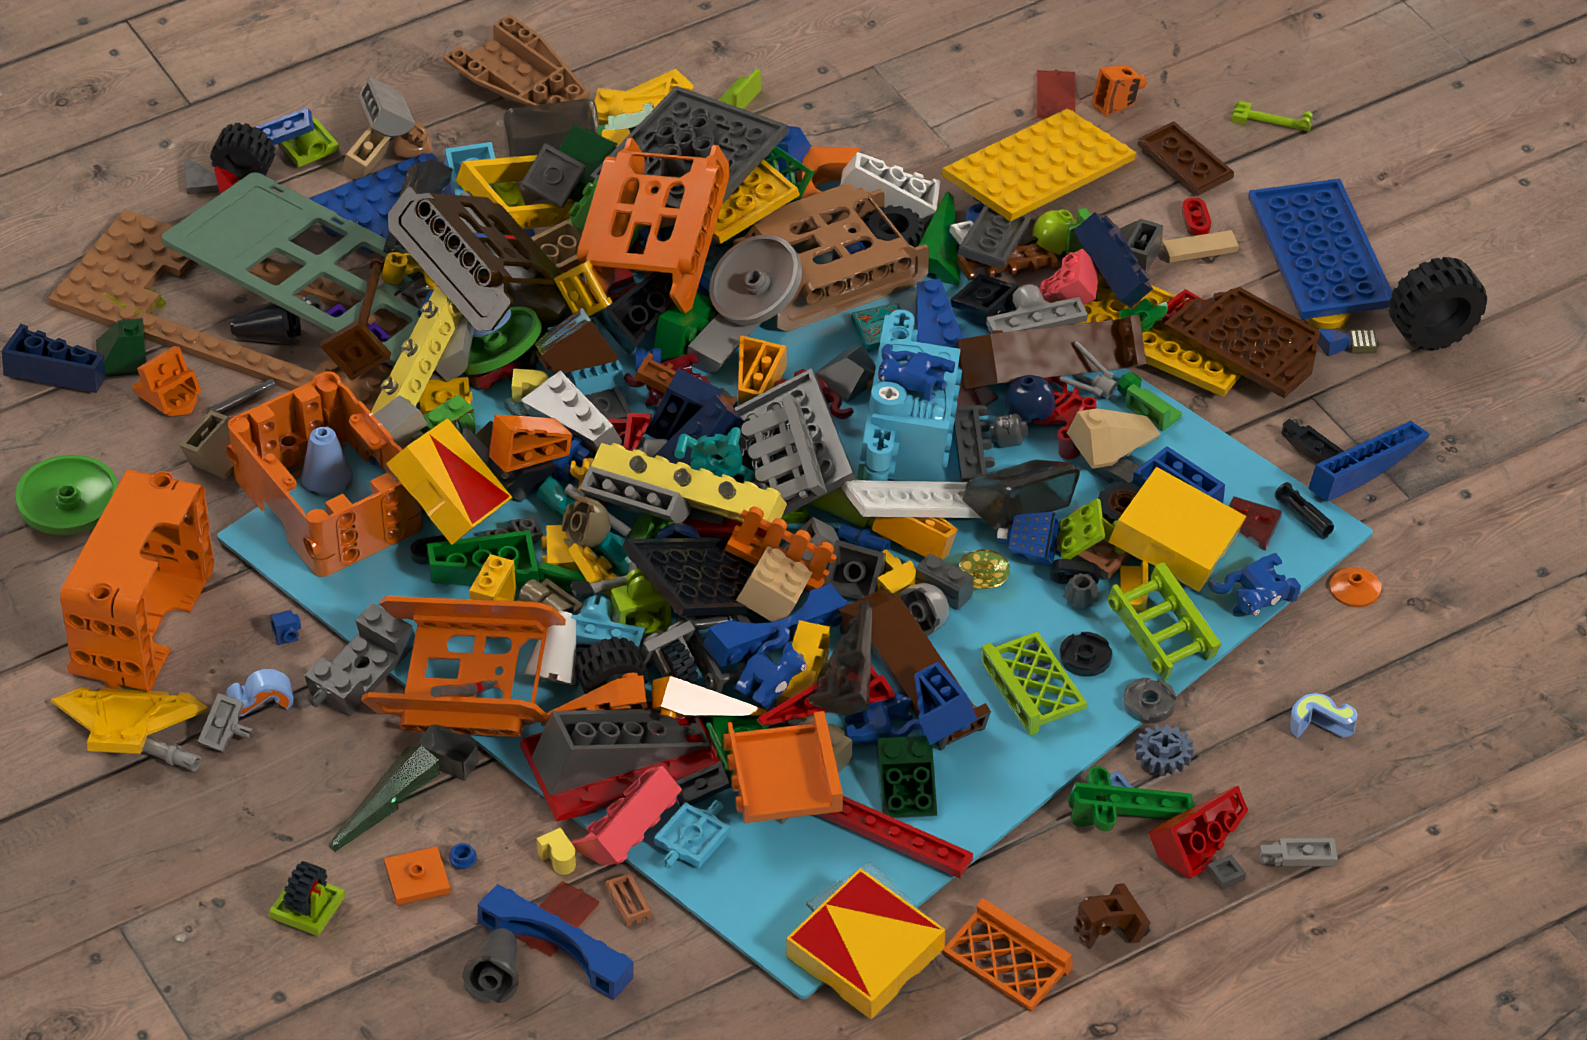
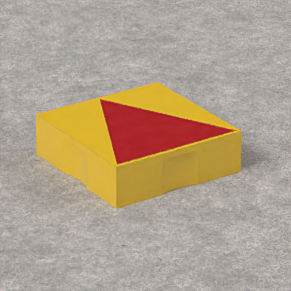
M448 418L406 446L386 463L407 491L420 503L429 518L451 545L513 498Z

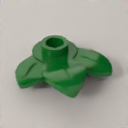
M1143 299L1134 309H1121L1120 319L1139 315L1141 330L1144 333L1152 328L1154 322L1162 319L1167 314L1168 304L1164 302L1154 307L1150 301Z

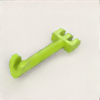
M1238 101L1230 118L1232 122L1246 125L1248 119L1309 132L1313 115L1311 112L1305 111L1302 119L1297 120L1251 110L1252 103Z

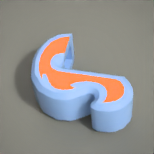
M261 669L253 672L247 678L244 686H240L239 683H233L226 691V696L244 703L239 716L246 715L271 697L276 703L288 710L293 705L294 699L289 677L274 669Z

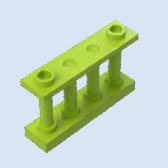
M1165 562L1155 565L1150 577L1151 581L1124 594L1119 586L1115 584L1112 586L1107 600L1110 608L1119 615L1150 660L1154 672L1159 674L1163 681L1169 678L1174 663L1197 652L1202 653L1206 660H1209L1216 656L1221 642ZM1152 591H1159L1165 601L1137 614L1130 602ZM1168 611L1176 615L1179 622L1154 634H1151L1144 622ZM1183 631L1187 632L1194 641L1168 655L1164 653L1158 644Z

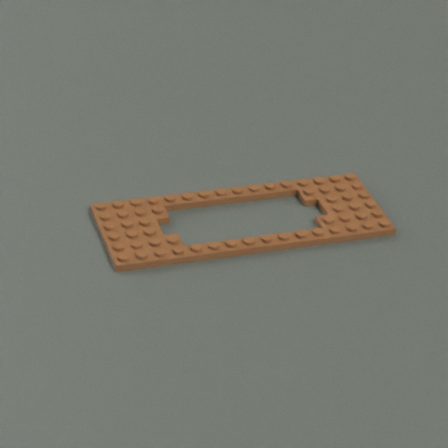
M124 210L48 297L49 305L110 327L118 320L143 318L147 340L170 348L178 346L184 353L263 381L272 378L277 386L289 390H294L311 382L316 375L322 372H335L341 378L344 386H347L356 399L361 401L370 412L394 368H388L379 364L356 379L351 380L327 355L314 372L151 315L150 313L161 301L160 294L149 290L164 271L181 277L194 261L162 244L163 233L172 228V225L128 210ZM266 258L248 272L272 285H279L300 269ZM324 277L317 278L297 293L303 297L314 295L320 299L321 303L332 307L340 303L347 311L364 299V297ZM384 308L377 310L369 316L368 320L370 325L375 322L390 337H393L411 323Z

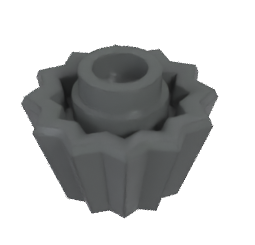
M1080 573L1074 575L1064 588L1065 593L1063 597L1067 599V604H1072L1074 608L1081 607L1085 609L1087 606L1093 607L1094 602L1099 601L1098 595L1100 593L1093 578L1087 574Z

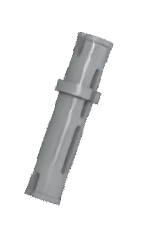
M147 736L143 752L166 760V763L172 766L174 764L193 772L198 770L201 764L200 755L183 750L180 745H170Z

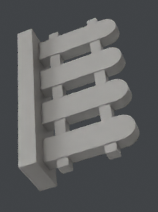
M790 394L782 398L783 407L777 404L773 406L774 411L762 416L750 415V420L742 425L741 431L747 438L755 437L757 441L748 449V454L753 460L763 461V466L759 467L755 472L756 479L761 483L769 482L770 488L779 491L784 501L798 495L802 499L808 497V491H812L817 496L827 493L800 402ZM787 423H789V424H790V427H791V429H789V430H788L787 425H786ZM779 427L781 433L764 440L763 433ZM793 446L797 447V452L794 451ZM786 450L788 456L773 462L770 461L769 456ZM802 468L805 473L804 475H802L800 469ZM793 472L794 479L779 485L777 484V478Z

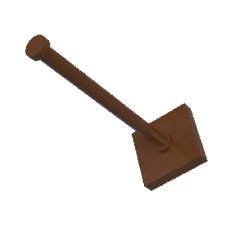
M374 258L370 262L371 272L359 319L322 340L320 348L351 380L385 362L391 356L389 349L367 327L379 276L384 266V261L380 258Z

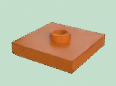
M438 846L384 858L385 868L396 905L451 894Z

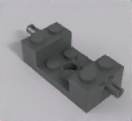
M373 602L355 620L359 633L332 662L320 657L304 674L309 692L313 695L309 699V703L317 708L324 701L350 717L363 703L361 701L362 695L373 692L413 649L415 634L412 625L402 619L394 618L385 609ZM361 662L369 663L366 668H356Z

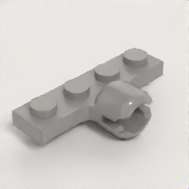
M1026 284L1019 287L1013 294L1014 299L1012 301L1016 311L987 317L986 324L992 334L993 330L1011 332L1023 329L1029 330L1076 324L1087 321L1088 314L1080 297L1048 303L1044 300L1037 286Z

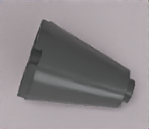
M503 928L493 930L465 966L462 974L465 982L464 987L473 998L484 1003H490V1000H499V1003H503L512 998L517 991L519 982L517 939L511 931Z

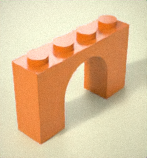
M811 147L801 163L815 171L801 199L821 193L822 191L818 190L816 186L823 182L841 181L842 170L854 155L860 151V147ZM804 171L797 172V183L801 182L804 177Z

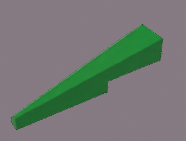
M946 191L918 246L926 244L929 248L928 272L935 273L936 279H941L943 283L958 286L957 240L949 232L950 226L956 224L954 196Z

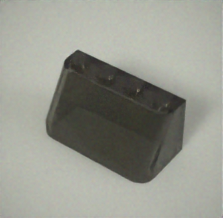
M580 99L509 109L503 117L507 156L538 155L544 143L558 150L574 124L598 134L597 127L600 124L595 102L590 99Z
M1035 459L970 479L966 484L962 500L995 530L1013 524L1014 516L1018 514L1052 512L1070 506L1080 476V470L1069 462Z

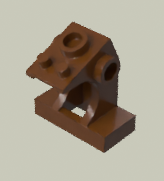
M1122 883L1115 884L1110 895L1089 896L1079 903L1078 915L1076 916L1077 925L1074 926V931L1080 933L1081 942H1085L1089 948L1093 947L1099 935L1109 934L1113 927H1120L1130 943H1140L1151 922L1126 885Z

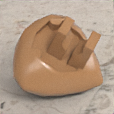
M415 122L414 127L407 133L395 136L393 150L399 157L407 159L418 157L423 153L430 154L433 152L429 135L420 122Z

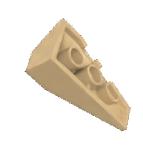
M1098 408L1077 412L1067 432L1092 469L1114 465L1121 457L1129 456L1136 448H1142L1160 436V432L1148 416Z

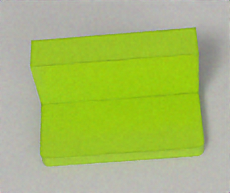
M755 69L748 78L741 76L718 101L744 109L761 91V70Z

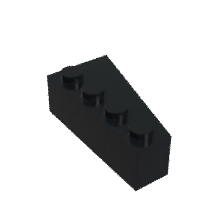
M653 272L607 307L598 317V320L628 356L637 348L672 301L670 297L673 284L672 273Z

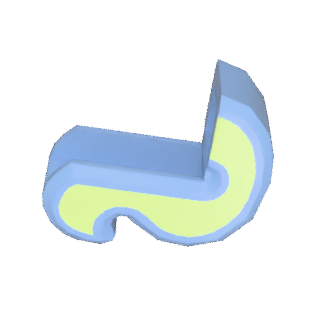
M1306 694L1298 699L1292 707L1290 719L1291 733L1299 738L1309 723L1313 722L1341 738L1349 737L1355 732L1357 712L1352 706L1345 703L1342 704V708H1337L1334 701L1324 694Z

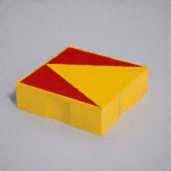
M861 868L786 938L787 958L814 978L831 986L841 998L871 1020L898 994L902 986L910 978L919 974L945 948V929Z

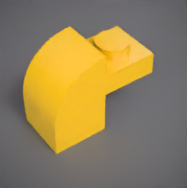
M886 549L882 551L886 553L885 574L877 578V591L883 589L899 596L904 589L915 585L916 569L911 560L902 564L898 557H894Z

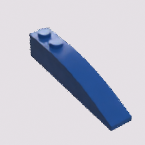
M1412 421L1400 425L1316 464L1308 489L1326 502L1362 486L1394 466L1428 439L1430 433Z

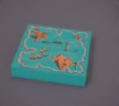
M898 302L851 313L852 322L867 351L879 349L885 315H890L895 310H901Z

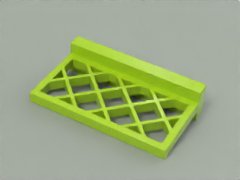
M1038 631L996 647L991 642L982 645L981 664L1029 735L1038 733L1041 725L1087 708V702ZM1036 642L1039 646L1037 652L1024 649L1025 645ZM1010 652L1016 654V657L1013 661L1003 658L1001 654ZM1021 655L1034 658L1032 665L1018 662ZM1038 661L1049 662L1051 664L1050 670L1037 667ZM1015 669L1029 672L1026 678L1014 675ZM1033 673L1046 676L1045 682L1041 683L1031 680ZM1050 679L1062 680L1064 683L1063 687L1049 685ZM1027 687L1041 690L1039 696L1027 694ZM1045 691L1058 694L1057 701L1043 698ZM1063 696L1074 698L1077 703L1068 705L1061 703ZM1040 705L1053 708V711L1041 715L1038 708Z

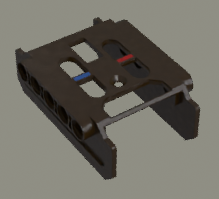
M409 186L389 211L388 230L477 331L494 330L510 307H527L537 314L541 322V328L548 332V328L553 327L568 307L554 280L562 272L506 209L500 204L493 203L488 197H476L469 191H463L461 195L419 194L414 187Z

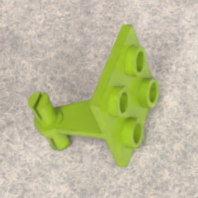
M1094 499L1061 520L1059 524V541L1062 559H1072L1102 539L1109 541L1118 520L1110 524L1103 518L1100 499ZM1115 546V552H1117V554H1123L1126 552Z

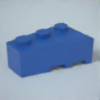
M1168 446L1133 473V483L1142 487L1154 469L1158 467L1222 503L1224 502L1225 484Z

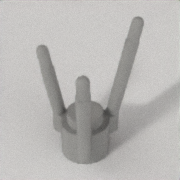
M1076 341L1074 345L1103 373V376L1098 374L1092 380L1081 374L1076 375L1078 379L1091 386L1062 376L1059 377V380L1108 399L1117 386V381L1112 379L1114 374L1108 371Z

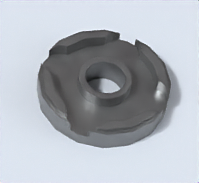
M1151 677L1134 680L1127 686L1123 697L1124 708L1131 717L1144 723H1158L1166 720L1173 714L1176 708V693L1171 685L1160 679H1157V681L1150 680ZM1151 697L1154 698L1156 701L1147 702L1144 700V698Z

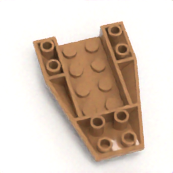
M511 14L493 24V39L473 52L469 53L459 46L443 56V61L477 85L542 116L557 118L589 97L588 90L543 37Z

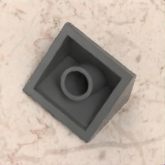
M836 540L833 554L837 557L833 564H829L828 571L830 572L825 579L824 586L831 584L840 595L856 600L876 592L877 578L885 574L886 553Z

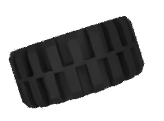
M1433 258L1428 263L1423 262L1419 264V267L1416 269L1412 268L1408 271V275L1405 278L1402 277L1398 282V287H1394L1392 291V298L1389 301L1390 318L1405 340L1411 346L1421 350L1429 349L1434 351L1439 350L1440 347L1447 348L1454 342L1458 343L1462 340L1463 336L1469 335L1473 331V327L1480 323L1481 315H1484L1486 311L1487 295L1484 286L1471 268L1457 258Z

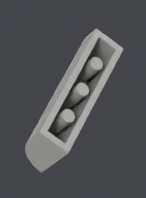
M369 77L358 97L371 128L388 136H400L410 131L414 127L415 121L402 92Z
M718 313L688 345L687 354L695 353L698 358V363L692 366L704 372H716L740 347V335L749 337L761 323L739 325L726 320Z
M462 315L435 368L447 382L461 375L468 365L474 326L464 315Z
M589 466L580 490L586 496L674 523L683 522L692 509L678 492Z

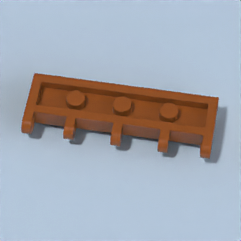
M1038 244L1016 247L1003 270L958 255L957 263L968 281L973 280L979 274L994 277L995 273L1008 271L1010 275L1017 273V270L1031 268L1034 272L1038 271L1039 267L1050 265L1052 269L1059 267V262L1055 255Z
M648 353L634 378L665 393L676 373L672 370L673 364L668 363L667 366H664L652 360L653 354ZM721 395L722 399L734 407L738 399L737 397L733 396L731 399H728Z

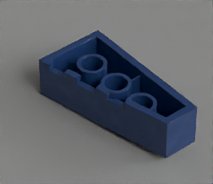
M1094 212L1073 230L1120 302L1132 307L1153 289L1149 283L1150 277L1140 267L1138 259L1131 251L1119 227L1108 216L1105 215L1103 217Z

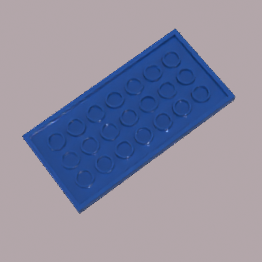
M1341 179L1249 190L1248 198L1301 319L1389 308V301L1392 298L1391 287Z

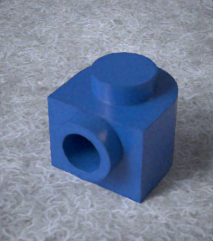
M292 610L270 615L272 631L278 645L298 641L299 633L297 630L301 629L298 614H293Z

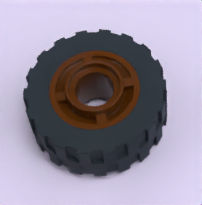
M1115 482L1110 486L1104 487V490H1101L1098 497L1101 501L1103 518L1110 524L1118 520L1139 492L1141 486H1137L1134 483Z

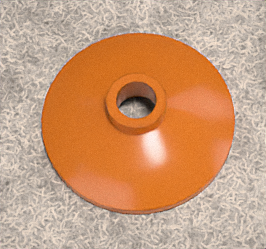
M1347 567L1333 574L1330 579L1329 589L1332 596L1340 603L1352 607H1363L1374 603L1379 598L1381 583L1375 574L1366 569Z

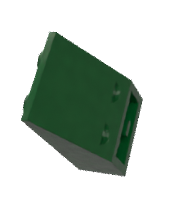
M927 737L878 738L876 755L882 813L893 818L937 816L933 745L929 744Z

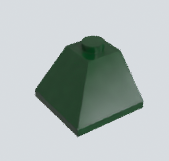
M143 318L118 320L96 340V352L104 355L106 377L139 374L137 368L147 362Z

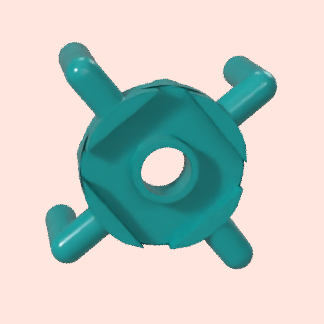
M732 428L727 436L715 434L714 437H707L705 435L697 440L687 434L679 436L674 455L676 458L681 459L685 456L686 448H691L690 464L692 469L699 471L700 468H703L719 477L722 475L733 477L738 474L744 477L743 483L744 481L754 482V471L741 465L743 455H741L740 446L738 445L741 434L739 428ZM718 454L722 456L723 459L716 460L712 458L711 455Z

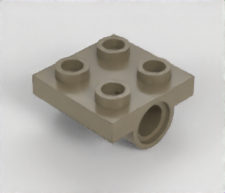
M535 579L529 580L522 587L519 593V600H517L539 602L552 606L556 610L572 613V615H578L583 605L549 579H545L541 583Z

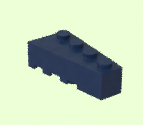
M24 324L18 326L1 351L3 373L5 376L97 393L106 379L103 354L79 345L69 346L66 340L61 338L53 340L46 337L45 332L40 330L32 332L28 330V326Z
M715 394L653 458L658 455L666 458L670 463L677 464V462H682L691 467V448H686L685 456L681 459L676 458L674 455L678 438L681 434H687L696 440L705 435L707 437H714L715 434L727 436L732 428H739L744 420L730 403ZM717 454L711 455V457L716 459Z

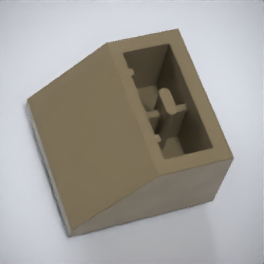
M211 410L182 441L179 446L192 466L224 479L233 472V463L226 451V446L230 444L228 421L231 418Z

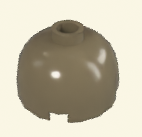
M577 496L575 498L577 501L574 504L569 503L563 516L562 531L566 532L567 539H563L570 547L576 543L583 548L589 547L591 549L601 544L608 535L611 527L609 515L606 508L597 500Z

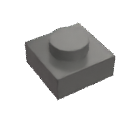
M1232 854L1208 864L1207 872L1221 890L1240 883L1246 878V872Z

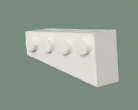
M857 152L842 170L840 186L850 183L856 189L862 187L869 192L882 189L885 193L884 208L888 207V205H893V207L899 205L905 209L910 208L912 213L916 212L919 214V218H922L923 225H925L937 210L940 180L934 178L931 181L923 179L924 176L917 172L913 175L905 173L902 167L896 165L888 167L882 160Z

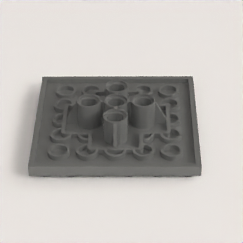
M675 86L609 156L617 157L618 152L625 147L627 138H633L642 153L706 158L710 155L713 145H719L729 162V180L722 201L723 204L789 133L787 124ZM644 157V175L680 178L691 170L693 161ZM603 162L590 175L592 183L595 178L599 179ZM676 185L671 188L665 207L680 208L685 189L682 185ZM653 187L651 193H657L659 188Z
M812 368L735 407V410L744 420L743 425L750 420L749 416L752 414H756L759 417L774 411V405L779 404L783 407L782 398L791 394L800 402L827 493L843 486L846 481L856 479L822 389ZM787 423L786 425L789 430L791 429L790 424ZM779 427L763 433L764 440L781 433ZM741 431L738 442L741 455H743L741 465L755 473L759 467L763 466V461L753 460L748 454V449L757 441L755 437L747 438ZM793 446L794 451L797 452V447ZM783 450L769 457L770 461L773 462L788 455L786 450ZM717 454V460L723 459L722 456ZM803 468L800 469L801 474L804 475L805 473ZM793 472L777 478V484L779 485L794 479ZM738 474L732 477L736 482L743 483L744 477ZM756 477L754 478L753 483L758 488L764 490L770 488L769 482L761 483ZM808 491V497L802 499L798 495L786 500L787 506L782 516L823 495L817 496L812 491Z

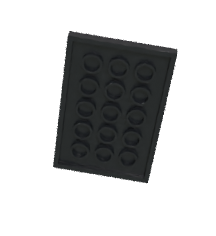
M730 538L626 539L622 545L624 551L629 555V559L641 569L644 577L652 582L658 589V593L669 602L676 614L680 616L758 614L746 605L736 601L756 565L725 550Z

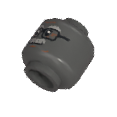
M1017 413L999 415L995 418L994 423L990 424L993 443L997 442L1001 448L1020 446L1024 441V436H1028L1027 421H1022Z

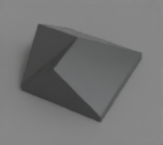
M860 345L843 351L815 374L821 380L826 381L832 391L838 394L843 401L849 403L867 389V382L874 377L876 366L865 347Z

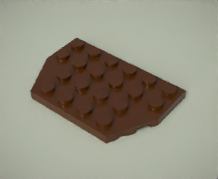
M1241 287L1230 289L1227 292L1215 293L1213 298L1205 300L1200 298L1192 299L1169 318L1163 326L1164 332L1284 399L1312 375L1320 336L1319 330Z

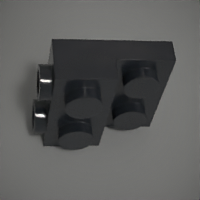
M979 274L950 299L951 306L971 313L973 322L987 326V317L1016 310L1012 300L1018 285Z

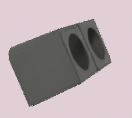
M431 725L419 739L420 762L465 781L478 763L476 741L440 725ZM437 750L443 751V752H445V753L447 754L448 757H446V756H444V755H442V754H439V753H437V752H435V751H437ZM459 760H465V762L463 763V765H464V774H463L462 763H461V762H458Z

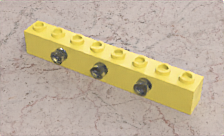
M436 285L429 301L422 305L420 309L422 314L409 339L401 345L402 353L390 376L382 382L380 386L382 391L371 410L373 415L399 395L416 407L445 347L463 314L438 285Z
M601 443L591 465L598 469L678 492L692 508L740 522L744 521V519L740 518L743 509L749 511L753 506L758 507L764 512L762 519L772 523L775 518L781 519L787 503L780 496L781 493L773 488H766L764 490L748 481L739 483L727 475L715 476L712 472L700 468L699 471L694 470L682 462L673 464L664 457L658 455L655 458L649 457L646 453L637 449H633V452L628 451L616 443H611V445Z

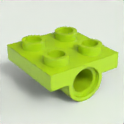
M316 118L313 119L314 131L278 144L298 168L339 151V143Z

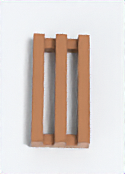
M631 873L605 881V888L626 927L631 926L633 921L636 923L642 922L644 917L647 920L652 919V912ZM623 882H627L641 911H637ZM614 885H616V886L618 887V889H619V891H620V893H621V895H622V897H623V899H624L626 905L628 906V908H629L631 914H629L628 911L626 910V908H625V906H624V904H623V902H622V900H621V898H620L618 892L616 891Z

